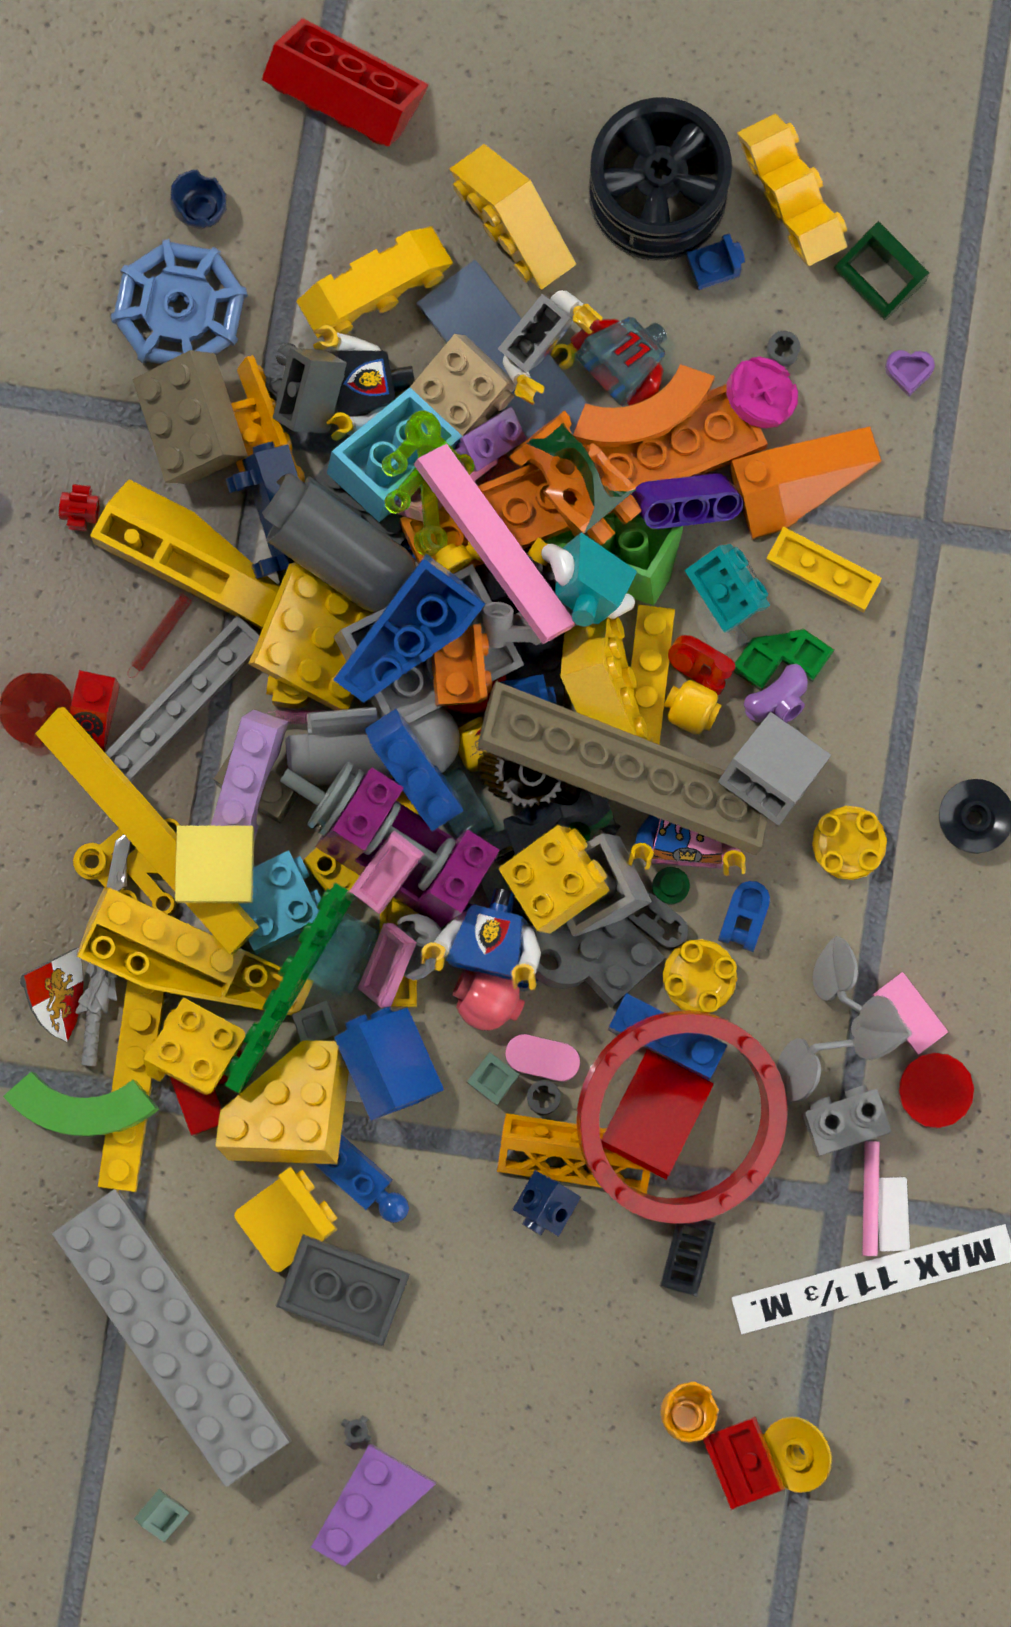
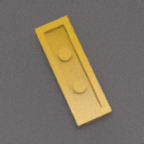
M784 526L766 558L767 563L863 613L882 580L880 576Z

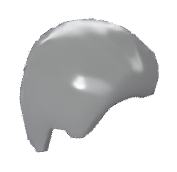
M420 914L406 915L398 920L397 927L416 941L417 944L403 976L408 979L419 980L435 970V958H429L425 961L424 965L421 964L422 949L426 944L433 943L442 929L427 916Z

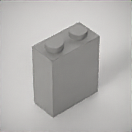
M770 712L733 758L718 783L780 826L831 757V754Z

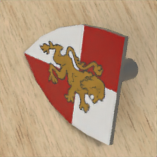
M74 948L24 973L20 978V984L24 987L29 1007L38 1023L48 1033L65 1042H68L77 1023L79 1014H76V1009L80 1004L78 1001L83 995L81 958L76 957L79 948Z

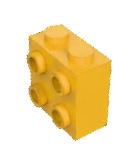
M561 825L555 826L498 868L535 929L539 932L551 934L610 891L604 881L607 878L604 869L596 860L591 861L584 850L587 847V843L575 828L571 829Z

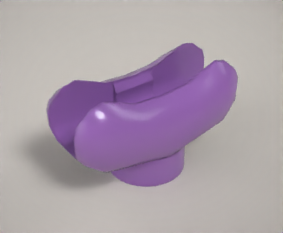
M790 664L786 666L780 678L763 691L749 694L744 701L746 715L752 721L762 723L770 712L786 723L796 718L805 706L804 702L800 699L808 687L807 675L804 669L798 664Z

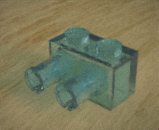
M346 913L307 980L312 981L338 998L342 997L344 991L351 994L361 977V974L356 972L363 959L369 961L377 942L375 938L378 935L377 930Z

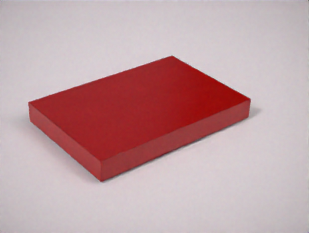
M646 1050L601 1139L602 1147L667 1180L714 1083Z

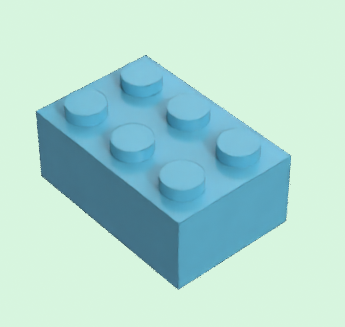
M408 388L331 452L327 474L370 515L380 522L395 510L394 503L400 497L424 480L414 466L417 458L445 444L454 452L456 445L461 442L460 438L462 435L416 392Z

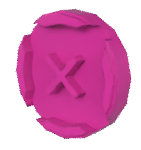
M759 356L752 357L744 362L742 361L732 370L727 380L726 394L732 409L741 419L752 426L766 429L778 427L793 414L798 404V389L796 384H792L789 379L790 373L785 367L773 359Z

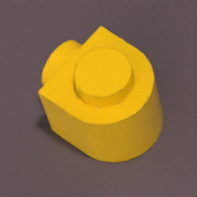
M270 675L268 676L266 694L273 695L272 703L274 706L299 709L311 701L312 698Z

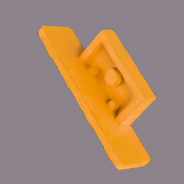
M253 355L247 356L238 366L237 372L248 399L231 403L247 455L253 454V447L268 442H274L275 447L288 444L292 455V442L289 435L283 432L280 422L273 418L276 402L270 398L265 386V372L260 365H257ZM292 455L298 478L305 483L304 472L300 466L296 465ZM242 460L237 461L236 464L239 471L244 472Z

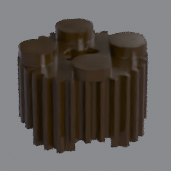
M483 751V755L478 758L477 769L482 774L481 778L486 780L483 783L484 786L489 787L488 791L493 793L494 797L521 807H533V804L538 806L540 802L549 803L550 797L555 798V792L561 791L559 787L561 780L487 751Z

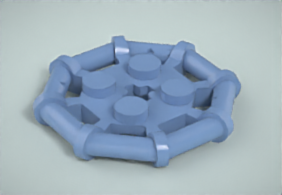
M170 239L162 240L163 244L129 266L124 265L120 270L122 274L115 311L111 314V320L113 324H117L137 353V360L141 363L163 364L189 350L193 351L190 342L200 339L208 330L216 335V337L195 351L215 353L216 355L226 347L234 346L237 343L238 338L236 335L243 301L248 295L246 288L241 287L220 256V250L215 247L205 249L170 242ZM175 258L200 262L197 269L176 266ZM165 260L167 267L162 270L163 273L149 279L143 275ZM213 270L224 286L223 289L214 291L205 278L209 271ZM135 284L144 288L139 307H131ZM178 296H183L184 302L189 305L188 308L182 310L181 313H174V308L169 306L170 301L174 302ZM218 302H228L223 326L214 321ZM142 317L146 321L149 329L153 332L146 341L132 321ZM161 339L182 343L183 353L158 349L157 347Z

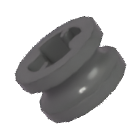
M779 331L773 334L769 339L766 349L768 359H773L783 367L794 364L798 359L801 348L799 339L789 331ZM782 341V345H784L786 341L792 345L789 351L790 356L785 357L783 353L782 357L775 353L777 342Z
M537 1081L528 1089L527 1102L535 1113L547 1115L554 1112L559 1106L561 1100L560 1091L551 1081ZM540 1087H547L548 1093L555 1095L554 1103L548 1102V1108H540L539 1101L533 1100V1093L535 1091L540 1093L538 1089Z

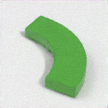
M30 1072L3 1096L14 1109L33 1123L62 1134L83 1137L121 1132L148 1119L159 1110L136 1080H131L125 1086L106 1095L79 1098L56 1091L47 1085L35 1072Z

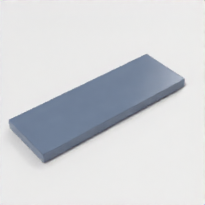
M474 260L419 300L417 306L445 343L454 334L466 335L507 373L503 365L504 354L498 348L520 322L521 317L478 262ZM548 354L539 365L528 371L531 379L544 386L542 394L538 391L534 394V405L516 396L514 389L512 391L514 394L512 401L503 409L505 410L512 406L526 439L530 438L542 426L553 420L564 410L570 416L572 423L570 431L573 435L585 403L588 404Z

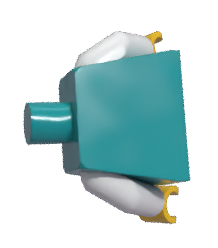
M582 532L563 548L555 544H547L538 537L528 551V555L539 564L545 566L547 563L551 564L556 580L555 594L562 603L573 610L572 620L577 625L585 627L592 625V623L599 624L607 617L615 619L634 607L635 600L627 591L637 571Z

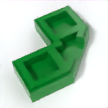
M805 629L771 636L754 637L736 660L733 672L762 691L783 661L787 665H800L804 669L807 678L813 682L833 654L834 649Z

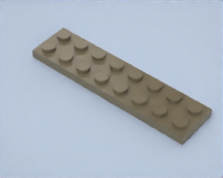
M496 681L492 687L477 748L755 856L762 849L767 817L718 783L725 770Z

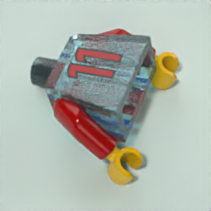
M632 317L622 321L617 319H603L600 321L598 319L590 325L589 329L593 331L591 334H587L581 329L570 338L571 343L568 345L557 344L551 351L553 358L557 357L561 352L568 353L567 359L558 365L560 369L570 368L574 364L576 357L621 407L626 404L630 406L643 402L659 392L664 373L660 363L666 355L665 350L660 344L667 339V334L664 328L656 322L644 329Z

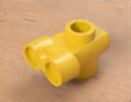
M315 848L303 860V863L325 891L328 888L331 889L334 882L350 891L360 875L318 848ZM323 858H328L332 861V867L328 871H321L318 868V863Z

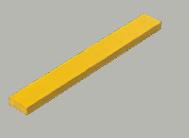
M65 707L57 708L35 734L175 891L176 832ZM185 903L229 954L237 952L259 928L238 903Z

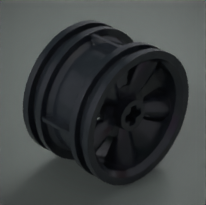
M647 98L631 103L615 113L600 130L593 145L590 163V208L602 234L621 251L637 258L653 261L683 257L687 255V252L696 250L706 243L717 230L723 218L732 174L731 151L723 131L713 118L699 107L675 98ZM654 138H668L674 140L671 147L664 145L656 146ZM627 146L638 155L633 169L608 168L614 157ZM699 154L708 166L713 179L688 175L686 160ZM659 169L666 171V175L663 174L662 179L654 177V173H658ZM635 188H638L641 193L648 196L640 219L626 212L614 199L627 194ZM680 192L699 208L695 213L684 219L670 222L667 199L674 197Z

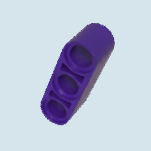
M722 474L647 481L638 485L631 494L642 510L639 515L647 526L652 529L728 521L738 516L744 505L742 496L727 477Z

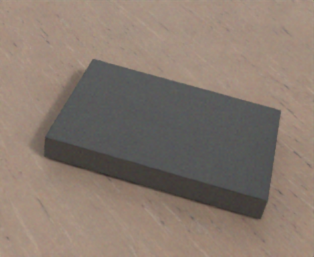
M302 1234L276 1307L383 1346L410 1273Z

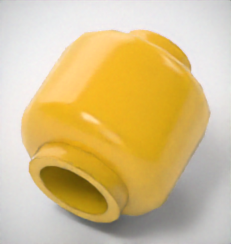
M692 680L685 681L680 688L673 686L664 706L670 708L668 713L670 723L696 735L703 732L704 729L710 731L722 707L721 704L717 703L718 695L715 691Z

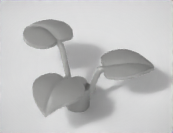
M835 936V938L831 939L818 957L813 971V986L816 994L822 1000L832 1001L838 996L841 1002L860 1013L851 1025V1032L855 1038L811 1045L810 1048L806 1040L802 1038H796L787 1044L777 1063V1069L785 1088L787 1105L806 1099L817 1087L820 1080L821 1064L819 1058L815 1055L816 1052L854 1046L856 1053L861 1058L873 1060L891 1052L912 1035L910 1029L902 1021L895 1005L888 998L874 996L862 1007L847 997L845 991L852 989L856 984L858 966L851 947L842 937Z

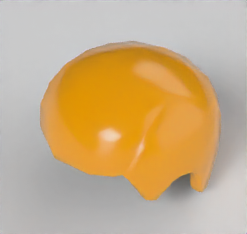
M697 1382L675 1386L666 1393L660 1410L661 1421L666 1431L672 1438L686 1443L703 1440L714 1430L719 1413V1408L712 1396V1390Z

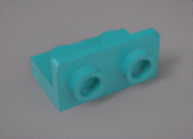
M731 544L719 545L684 570L724 633L731 631L758 611H763L770 607V603L766 598L768 597V592L759 579L752 577L746 567L748 565L747 558L738 547H733Z

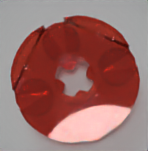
M21 674L14 678L2 692L0 699L1 723L7 733L17 742L33 748H42L46 745L35 733L57 708L65 707L70 713L73 697L66 685L51 674ZM34 701L39 704L44 701L46 703L43 709L45 715L41 718L38 716L28 717V714L31 712L28 706L30 702Z

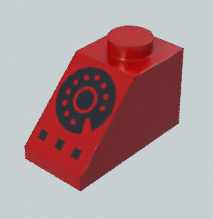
M79 670L70 706V714L105 752L120 684L115 677Z

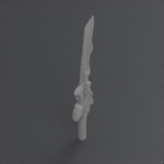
M124 834L115 841L106 887H110L118 892L127 886V857L131 842ZM88 962L86 973L91 977L90 988L86 989L78 1001L80 1004L76 1009V1014L86 1012L87 1017L81 1065L96 1066L102 1010L105 1014L108 1012L110 999L117 1001L114 978L118 976Z

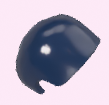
M195 169L177 176L171 185L170 203L175 216L182 223L190 227L204 229L218 223L226 212V193L215 177H205Z

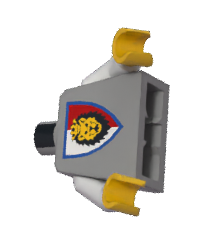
M557 291L551 299L541 294L498 348L504 354V368L514 385H516L515 395L534 405V394L536 391L542 394L544 386L531 379L528 371L539 365L547 357L574 322L587 334H591L593 331L589 329L590 325L597 319L602 321L603 317L589 304H583L567 291Z

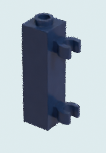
M268 442L253 447V454L242 460L245 471L233 474L232 477L225 479L229 493L251 488L266 539L273 524L264 518L262 512L280 488V485L276 483L277 480L284 474L289 473L298 478L288 444L275 447L274 442ZM268 543L272 557L252 564L256 579L277 573L281 585L289 564L295 561Z

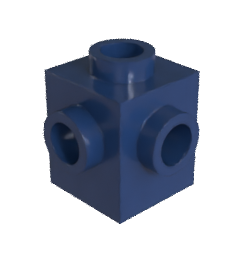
M535 1170L512 1210L525 1217L522 1225L541 1236L544 1230H547L559 1237L581 1196Z

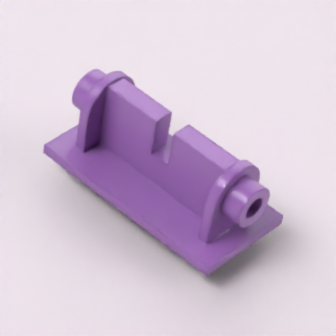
M512 406L461 437V442L456 445L453 453L461 464L471 463L475 472L527 440Z

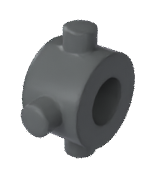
M362 1415L360 1419H354L350 1422L346 1419L342 1421L341 1426L345 1428V1436L347 1438L344 1443L347 1446L351 1447L353 1443L361 1441L370 1442L372 1437L368 1435L367 1417Z

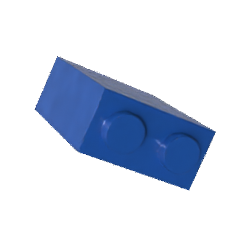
M391 1006L371 1014L370 1020H368L366 1014L345 1023L346 1031L334 1037L371 1121L421 1103L444 1091L408 1007L395 1012L392 1011Z

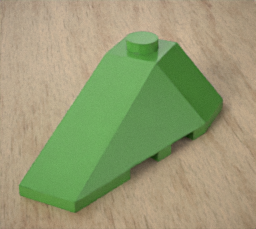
M614 512L605 515L603 518L614 530L615 534L601 546L637 571L627 593L632 595L635 600L655 605L670 580L683 526L652 529L647 526L639 514L627 524H623L615 516ZM569 530L544 542L563 548L575 536Z

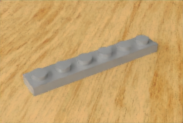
M238 615L105 752L130 782L145 769L250 660L259 635Z

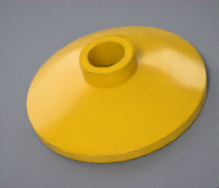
M799 1417L781 1418L769 1426L764 1434V1438L784 1488L793 1492L803 1493L812 1491L822 1485L830 1473L832 1460L828 1442L821 1431L809 1421ZM799 1446L803 1449L805 1455L800 1452Z

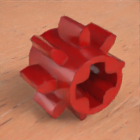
M73 484L72 493L62 492L59 503V519L67 520L69 530L86 532L87 523H97L100 513V496H93L90 486Z

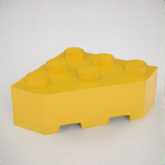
M483 144L449 168L455 179V182L452 184L454 191L463 202L468 201L484 222L483 228L493 242L499 241L515 262L513 265L514 269L525 283L531 281L542 290L577 265L531 180L487 145Z
M607 617L599 624L592 623V625L585 627L576 625L566 631L564 634L560 677L576 712L640 738H648L647 726L643 717H640L634 688H636V679L632 668L628 666L622 641L625 638V633L620 618L611 619Z
M302 1040L220 1110L215 1147L229 1161L337 1164L349 1070L336 1041Z

